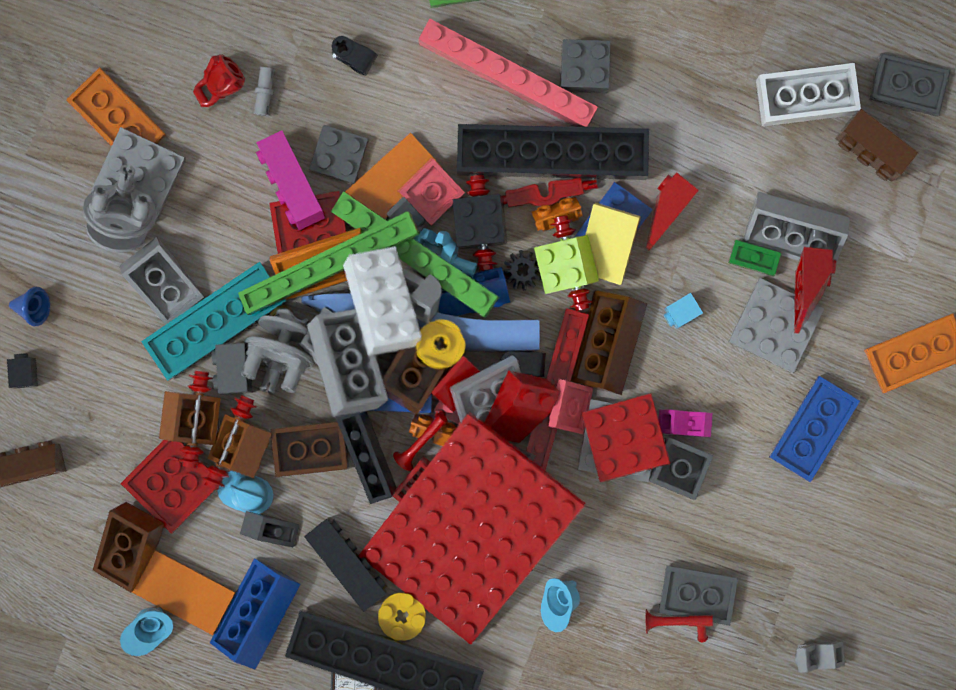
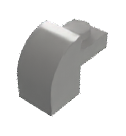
M404 269L402 272L415 317L428 324L438 312L441 285L430 274L424 280Z
M843 641L800 644L796 648L795 662L799 673L810 672L816 669H836L845 666Z

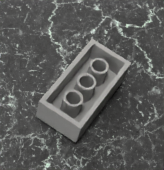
M356 309L317 315L307 327L333 417L378 409L388 398L375 355L368 356Z

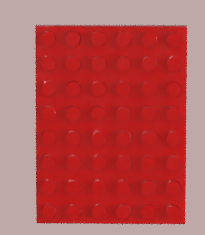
M469 412L358 556L361 558L365 557L374 569L403 592L412 595L427 611L471 645L586 503Z

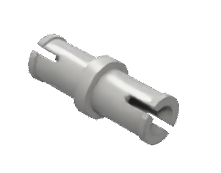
M260 67L258 88H255V93L257 94L253 113L255 115L269 116L270 97L274 93L272 83L275 69Z

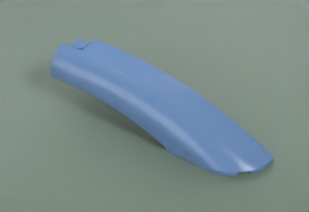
M351 294L315 295L314 298L312 296L301 298L303 304L318 312H321L324 307L333 313L355 309ZM437 313L430 321L434 322L435 320L443 319L456 324L465 340L464 351L539 350V320L490 321ZM416 318L418 326L423 328L426 323Z

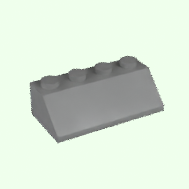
M758 191L742 242L780 252L781 256L798 261L804 247L833 250V260L837 262L848 236L850 218Z

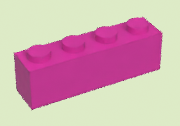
M281 130L256 142L259 148L256 155L261 165L266 163L269 170L265 173L271 185L276 183L279 189L275 193L280 204L286 203L289 209L285 213L290 224L295 223L298 230H301L324 219L322 209L283 131Z

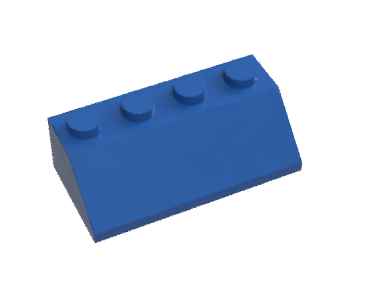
M254 558L210 644L235 663L256 670L300 584L288 575Z

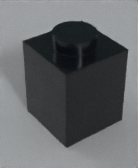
M28 353L14 354V359H7L9 388L38 387L36 358L29 357Z

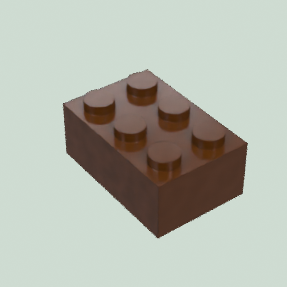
M862 109L851 117L835 138L843 150L846 152L851 151L857 155V160L866 167L870 165L876 170V175L884 181L889 180L892 182L901 176L918 154L915 149Z
M338 422L271 429L275 477L349 469L347 445Z

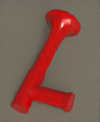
M443 410L436 411L433 422L409 449L404 452L396 451L393 453L394 460L400 467L408 471L413 469V457L447 423L446 414Z
M646 609V633L648 634L649 630L657 626H697V640L703 643L708 640L706 626H713V615L662 617L652 615Z

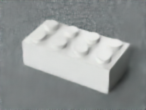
M855 63L762 74L756 79L762 127L850 116L856 114L861 109Z
M396 247L349 255L343 266L368 356L415 347L421 339Z

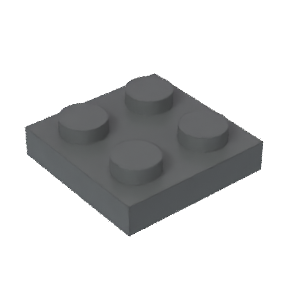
M323 125L309 170L354 184L369 139Z

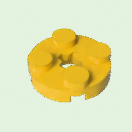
M443 319L426 324L420 330L421 339L416 344L417 356L432 368H450L459 361L465 350V340L460 332L461 330L456 324ZM444 339V344L447 345V348L436 349L437 346L434 344V340Z
M398 592L390 595L383 601L378 612V622L382 631L396 641H406L416 637L425 624L426 611L424 606L407 593ZM398 610H401L403 613L408 612L407 622L403 623L396 620Z

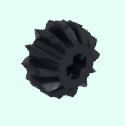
M520 250L519 259L512 253L510 258L513 263L510 261L504 262L505 266L511 268L503 270L504 275L511 274L506 279V283L509 284L515 280L513 285L515 290L518 288L519 283H522V290L526 291L527 282L532 288L536 286L532 278L537 281L541 280V276L535 274V272H540L539 267L534 266L538 264L537 258L533 261L530 260L533 255L532 252L528 253L527 258H523L524 252ZM523 265L524 268L526 265L529 268L527 276L523 277V274L521 276L517 274L519 271L518 266Z

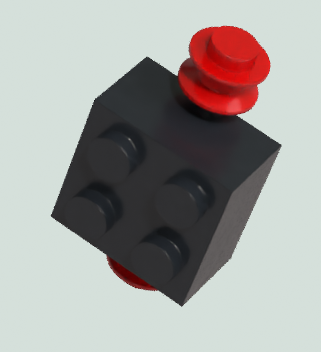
M484 175L471 176L470 180L466 181V184L471 185V190L467 192L471 197L453 199L457 247L460 249L479 247V250L473 254L474 257L478 258L477 267H479V271L491 270L494 265H497L496 262L492 261V256L496 252L489 249V246L508 244L503 197L500 194L487 195L491 191L485 188V184L489 182V179H485Z

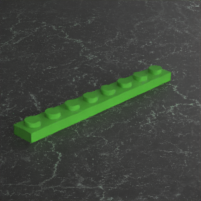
M344 191L331 210L332 213L355 229L360 228L362 233L387 222L386 219ZM414 238L394 246L396 247L399 259L425 277H428L429 274L434 276L440 283L441 288L483 317H487L499 299L493 292Z
M407 211L239 292L238 295L246 314L252 315L344 271L343 265L349 255L394 247L419 235V231L411 213Z

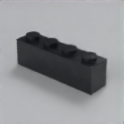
M367 411L336 416L369 503L373 504L392 498L397 487Z
M326 518L306 534L304 538L364 612L387 594L385 590L387 584L379 575L377 577L373 575L370 571L373 567L365 557L360 558L355 552L358 549L350 538L345 539L340 532L343 529L335 519L330 521L329 518Z

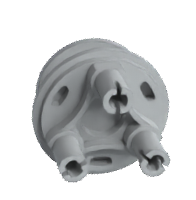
M127 165L120 167L119 180L116 181L115 185L95 186L94 190L86 197L83 205V214L87 221L86 231L90 240L98 247L111 252H129L140 247L146 239L147 232L153 227L156 220V209L151 201V197L134 189L135 168L130 166L129 171H127Z
M283 308L277 310L275 316H261L258 322L263 329L278 336L277 341L260 337H248L245 340L247 346L246 354L248 356L241 375L249 379H255L260 363L263 361L267 371L260 390L266 392L268 385H270L268 389L269 394L275 393L279 377L286 370L287 373L281 388L287 392L295 393L301 374L313 368L314 365L311 357L289 346L290 341L301 343L309 331L306 328L308 319H297L289 309Z

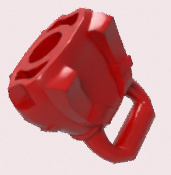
M223 54L211 57L207 68L203 72V79L196 84L193 93L201 107H210L219 99H224L226 96L233 95L241 90L245 83V77L230 57H226ZM205 85L207 86L209 92L212 94L210 100L207 99L206 95L201 89Z

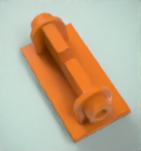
M576 197L564 198L559 203L550 206L543 205L537 208V210L531 211L537 231L542 230L543 232L556 228L550 225L554 223L553 218L567 215L568 220L573 219L571 222H574L583 216L581 206Z
M415 414L409 433L413 434V437L419 438L434 419L427 414ZM447 422L435 434L433 443L443 446L457 427Z

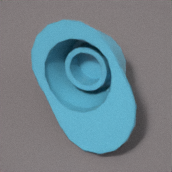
M235 471L227 472L229 477L222 480L225 487L220 486L219 490H217L219 498L225 505L244 513L246 511L263 513L270 507L273 501L272 487L266 480L257 476L252 478Z
M551 578L546 582L541 603V616L544 624L553 632H562L566 629L571 613L579 606L580 595L576 588L577 583L574 580L561 581L557 578Z
M150 607L141 610L121 633V648L131 656L148 654L172 633L173 622L171 618L163 613L160 607Z

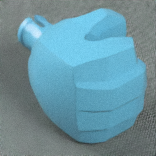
M423 228L420 234L414 237L416 241L473 278L477 263L458 257L459 248L448 232L440 231L436 234L432 230Z

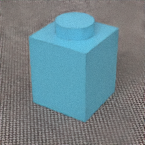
M689 293L664 309L666 312L664 318L670 327L674 325L678 329L703 312L692 294Z

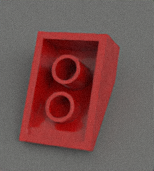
M677 172L673 177L668 174L657 188L660 190V193L655 203L646 243L647 250L653 247L699 191Z
M803 248L795 271L794 333L796 334L800 333L822 298L826 286L830 287L832 274H835L836 260H833V250Z
M508 370L485 424L506 441L520 443L551 413L560 391L545 378Z

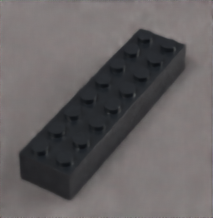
M458 124L457 175L459 176L484 175L646 180L648 178L649 129Z
M301 609L284 656L382 690H478L484 673V669Z

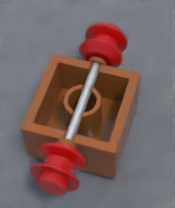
M194 371V375H189L193 378V384L188 385V387L192 391H197V393L186 394L168 391L164 393L159 439L184 442L190 445L180 449L184 453V458L178 461L183 462V467L197 468L198 464H203V462L198 460V457L204 451L195 446H198V444L215 445L221 398L204 396L202 392L207 393L212 390L208 386V380L213 379V377H209V372Z
M241 395L240 399L235 398L238 402L237 407L230 408L233 414L237 416L232 417L225 414L216 436L215 445L212 446L207 458L215 462L216 465L207 467L206 469L210 472L209 476L202 479L206 480V486L219 490L220 486L225 487L222 480L229 477L227 471L223 470L225 468L254 478L260 468V461L264 451L270 442L272 433L244 421V419L253 418L250 411L251 408H257V406L253 405L255 400Z

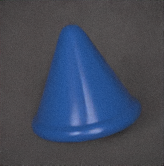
M32 287L24 294L10 301L9 307L25 319L29 325L35 327L42 325L47 320L50 312V299L43 288Z

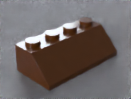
M595 290L571 382L622 395L647 303L629 296Z
M52 440L38 443L39 448L30 450L29 446L14 449L15 454L7 456L6 452H1L0 488L66 472L60 444H53Z

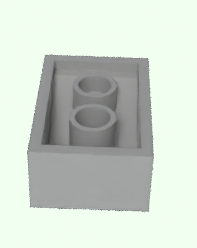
M158 237L154 238L120 265L121 275L165 325L204 298L194 282Z

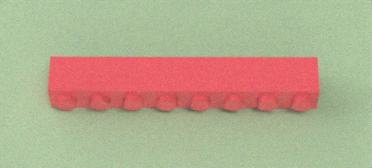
M432 19L428 20L418 39L420 46L574 127H588L598 107Z

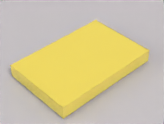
M595 202L586 235L589 237L598 278L621 285L625 277L641 216Z

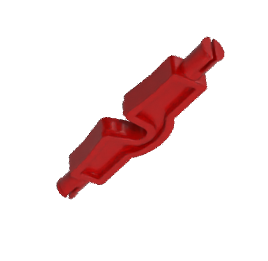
M581 178L557 180L548 183L549 195L547 197L540 195L537 184L507 190L506 195H502L504 205L507 204L509 208L529 204L537 207L543 205L550 206L557 203L560 199L581 196L584 193L583 191L598 189L596 179L583 182Z

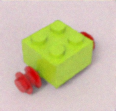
M567 215L553 218L554 223L550 224L556 227V232L553 236L563 238L559 242L534 248L544 292L548 294L572 288L574 291H571L567 296L573 298L574 303L570 307H575L576 311L589 308V303L593 302L587 299V294L591 291L586 288H580L583 285L599 281L589 237L584 235L570 239L568 236L576 231V229L570 228L569 223L573 219L568 220Z

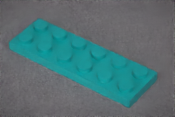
M258 262L141 341L167 381H170L215 350V345L225 344L259 321L261 316L268 315L276 307L287 302L286 299H283L252 315L246 314L238 293L270 278L261 262Z

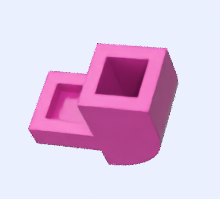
M659 409V422L662 433L711 437L713 413Z

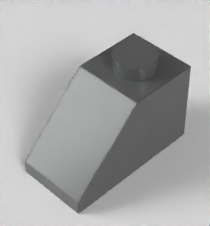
M403 196L386 213L388 219L391 220L408 211L411 213L420 234L423 228H425L423 226L425 219Z
M246 511L240 534L258 541L293 548L299 524Z

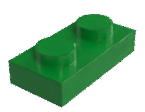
M735 240L728 264L775 276L781 253Z

